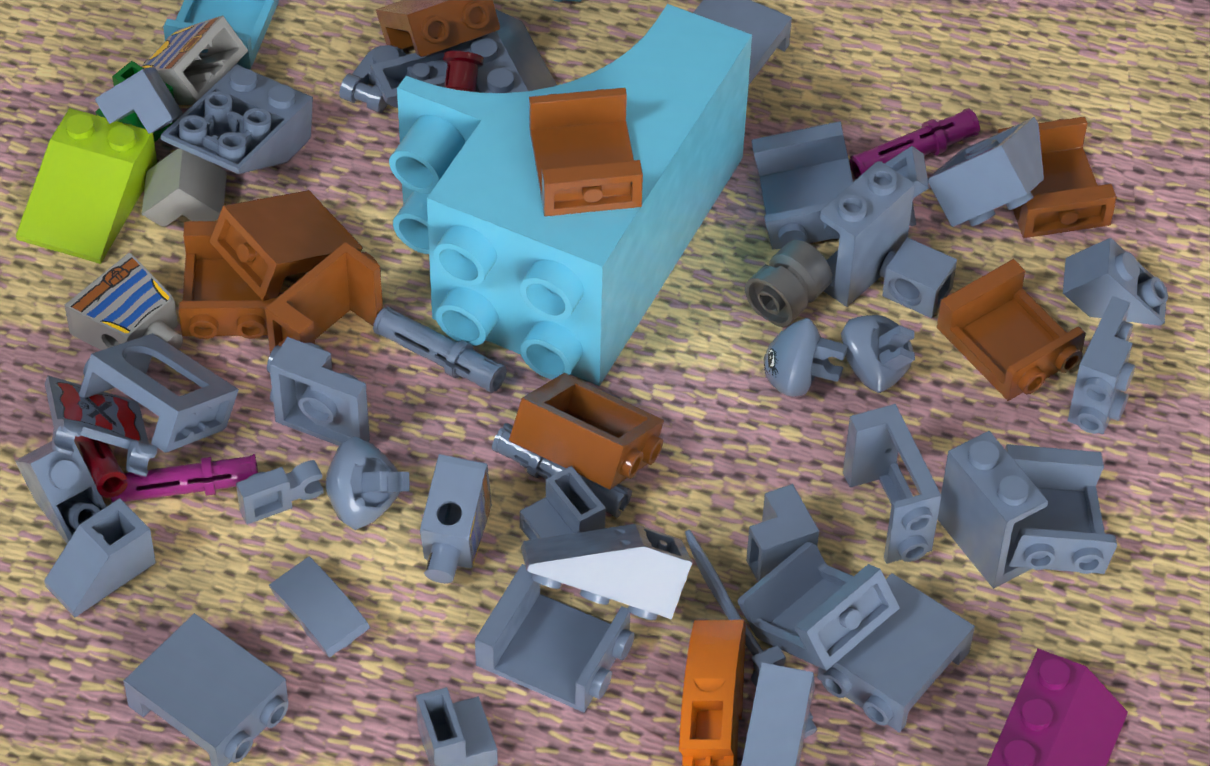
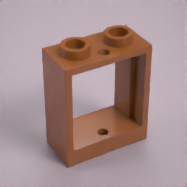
M563 373L521 398L509 441L564 468L572 466L579 475L611 490L625 479H632L637 471L647 464L652 465L656 461L663 446V439L659 435L664 420Z

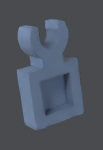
M315 460L303 462L287 474L283 467H279L268 472L253 474L248 479L236 483L239 510L246 525L292 509V501L309 500L322 495L324 490L319 482V479H322V473Z

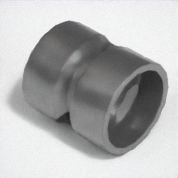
M791 240L771 258L769 265L765 264L745 284V294L749 304L758 315L775 326L785 327L805 310L808 303L813 302L832 283V272L826 259L816 248L804 241Z

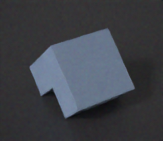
M154 66L142 69L95 98L109 124L122 120L136 112L148 134L161 130L183 115V112Z
M570 466L546 479L545 498L520 510V528L529 540L604 529L606 508L576 470Z
M793 484L765 493L762 522L749 526L746 561L758 582L805 542L809 541L818 546L819 529Z
M447 687L416 695L418 731L430 766L498 765L497 747L479 696L452 703Z

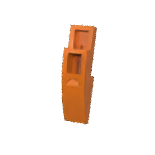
M694 620L687 654L681 708L679 751L682 754V766H737L738 728L743 712L745 620Z

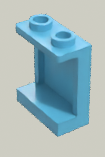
M184 0L176 20L167 19L163 26L165 40L179 29L218 16H224L248 49V52L238 61L237 65L251 69L279 0ZM208 49L202 50L201 53H207Z

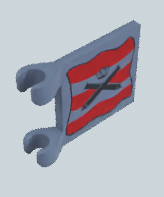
M48 375L44 384L54 427L52 450L72 456L75 436H84L128 449L127 471L146 477L149 472L147 470L149 458H155L157 447L149 444L139 403L107 392L82 398L79 396L82 385Z

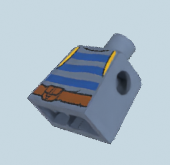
M438 455L420 528L424 558L428 560L424 574L432 581L444 584L451 583L454 580L457 566L472 568L492 507L487 463Z

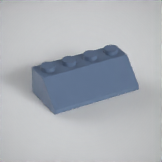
M497 9L495 10L500 23L498 31L456 45L459 51L471 52L484 57L483 66L478 68L476 92L513 93L557 86L523 22Z

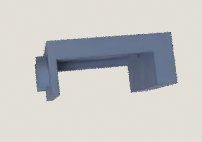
M152 333L92 353L84 366V379L79 396L87 398L116 387L159 416L151 444L167 453L223 431L227 427L239 389ZM152 356L202 388L182 396L176 395L146 375Z
M896 404L850 416L843 474L849 487H854L880 480L891 503L884 560L886 564L898 560L905 562L918 560L927 552L932 551L941 493ZM898 452L920 495L913 496L897 464Z

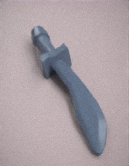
M690 529L685 531L694 560L729 620H742L719 575ZM746 626L745 645L753 655L754 671L751 681L757 687L761 662L784 666L786 657L778 645L763 651ZM811 712L809 713L805 738L813 735L818 730L812 721L813 716Z

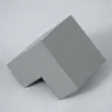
M178 148L146 171L142 215L161 227H166L181 215L192 221L217 220L224 205L227 172L210 161Z

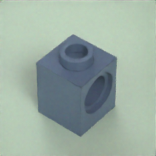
M907 237L897 253L890 251L882 264L880 276L885 278L882 296L929 318H933L940 307L941 299L947 297L953 288L957 259Z

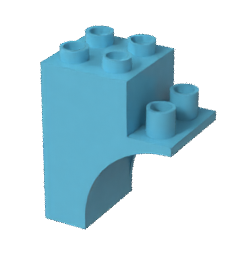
M667 4L645 36L625 54L591 74L557 86L525 92L479 93L440 87L405 76L397 87L400 144L389 159L391 171L402 183L403 206L393 220V228L399 239L408 247L417 252L429 254L432 319L437 321L440 328L457 342L464 340L473 346H478L486 340L521 354L525 363L533 371L548 379L553 380L559 375L566 373L600 386L743 158L752 34ZM626 88V123L633 159L640 160L643 173L642 207L544 217L529 131V97L594 91L598 89Z

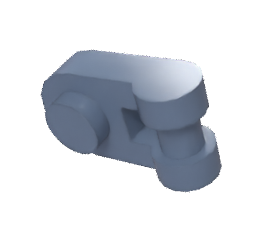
M390 45L372 49L367 53L352 74H347L343 79L339 91L340 98L355 103L356 100L367 103L368 109L382 113L388 104H386L373 77L371 65L405 56V52L398 47Z

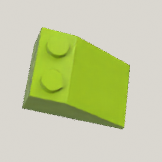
M69 108L47 146L16 233L17 240L101 264L144 191L146 171L157 164L153 133L148 134L144 128L118 121L109 124L104 117Z

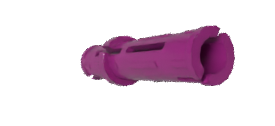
M967 108L938 122L934 119L923 122L922 127L916 131L862 153L851 155L849 159L851 172L857 179L877 161L885 164L911 146L922 152L924 156L931 153L936 156L945 153L948 146L979 135L980 124L973 110Z
M256 455L212 461L211 457L201 458V463L150 469L146 477L128 472L125 473L127 476L125 481L128 483L127 488L119 496L111 498V501L113 503L121 498L123 502L203 491H205L206 496L216 495L217 489L236 487V483L258 473Z

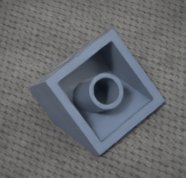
M1030 118L959 151L928 177V183L951 227L969 221L971 226L978 225L996 214L995 208L1006 204L1008 210H1012L1033 198L1031 191L1044 180L1039 124L1036 118Z

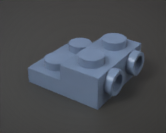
M1112 296L1080 362L1067 420L1078 425L1082 430L1093 434H1104L1110 419L1120 420L1129 394L1124 392L1127 391L1136 367V365L1128 362L1133 344L1129 342L1133 324L1126 322L1131 302Z
M287 337L282 346L277 345L272 350L267 362V372L271 376L272 389L270 401L274 404L275 422L338 446L353 436L367 442L370 441L366 383L359 381L350 374L332 371L331 353L323 350L316 344L303 343Z

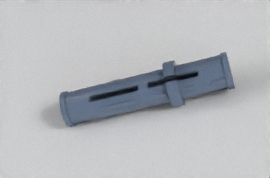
M389 306L383 308L375 319L374 333L390 339L444 368L445 373L453 378L461 376L493 393L501 387L506 377L507 368L505 365L474 351L473 345L464 340L459 342L451 340L433 329L404 316Z
M505 423L494 438L492 444L493 451L527 468V473L535 478L542 476L547 479L566 469L510 442L509 438L513 426L509 423ZM580 475L605 506L606 512L618 518L621 514L619 509L624 511L632 496V490L620 484L609 490Z

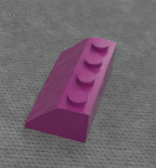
M1038 648L987 766H1107L1128 711L1087 666Z

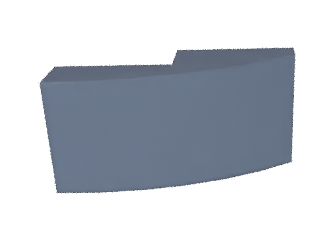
M310 556L269 584L276 599L300 622L306 635L329 658L342 648L350 645L354 639L370 629L368 622L358 609Z

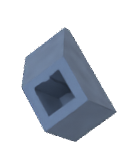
M1108 238L1065 259L1063 294L1089 317L1102 318L1112 296L1131 302L1126 322L1157 326L1165 324L1166 302L1168 300L1167 287L1158 277H1154L1137 262L1130 252H1126L1112 238Z
M51 441L15 460L35 502L65 542L68 543L78 526L106 508V505L96 489V485L75 442L73 443L74 452L71 456L53 451Z
M119 498L78 526L45 578V587L74 618L156 563L150 528Z

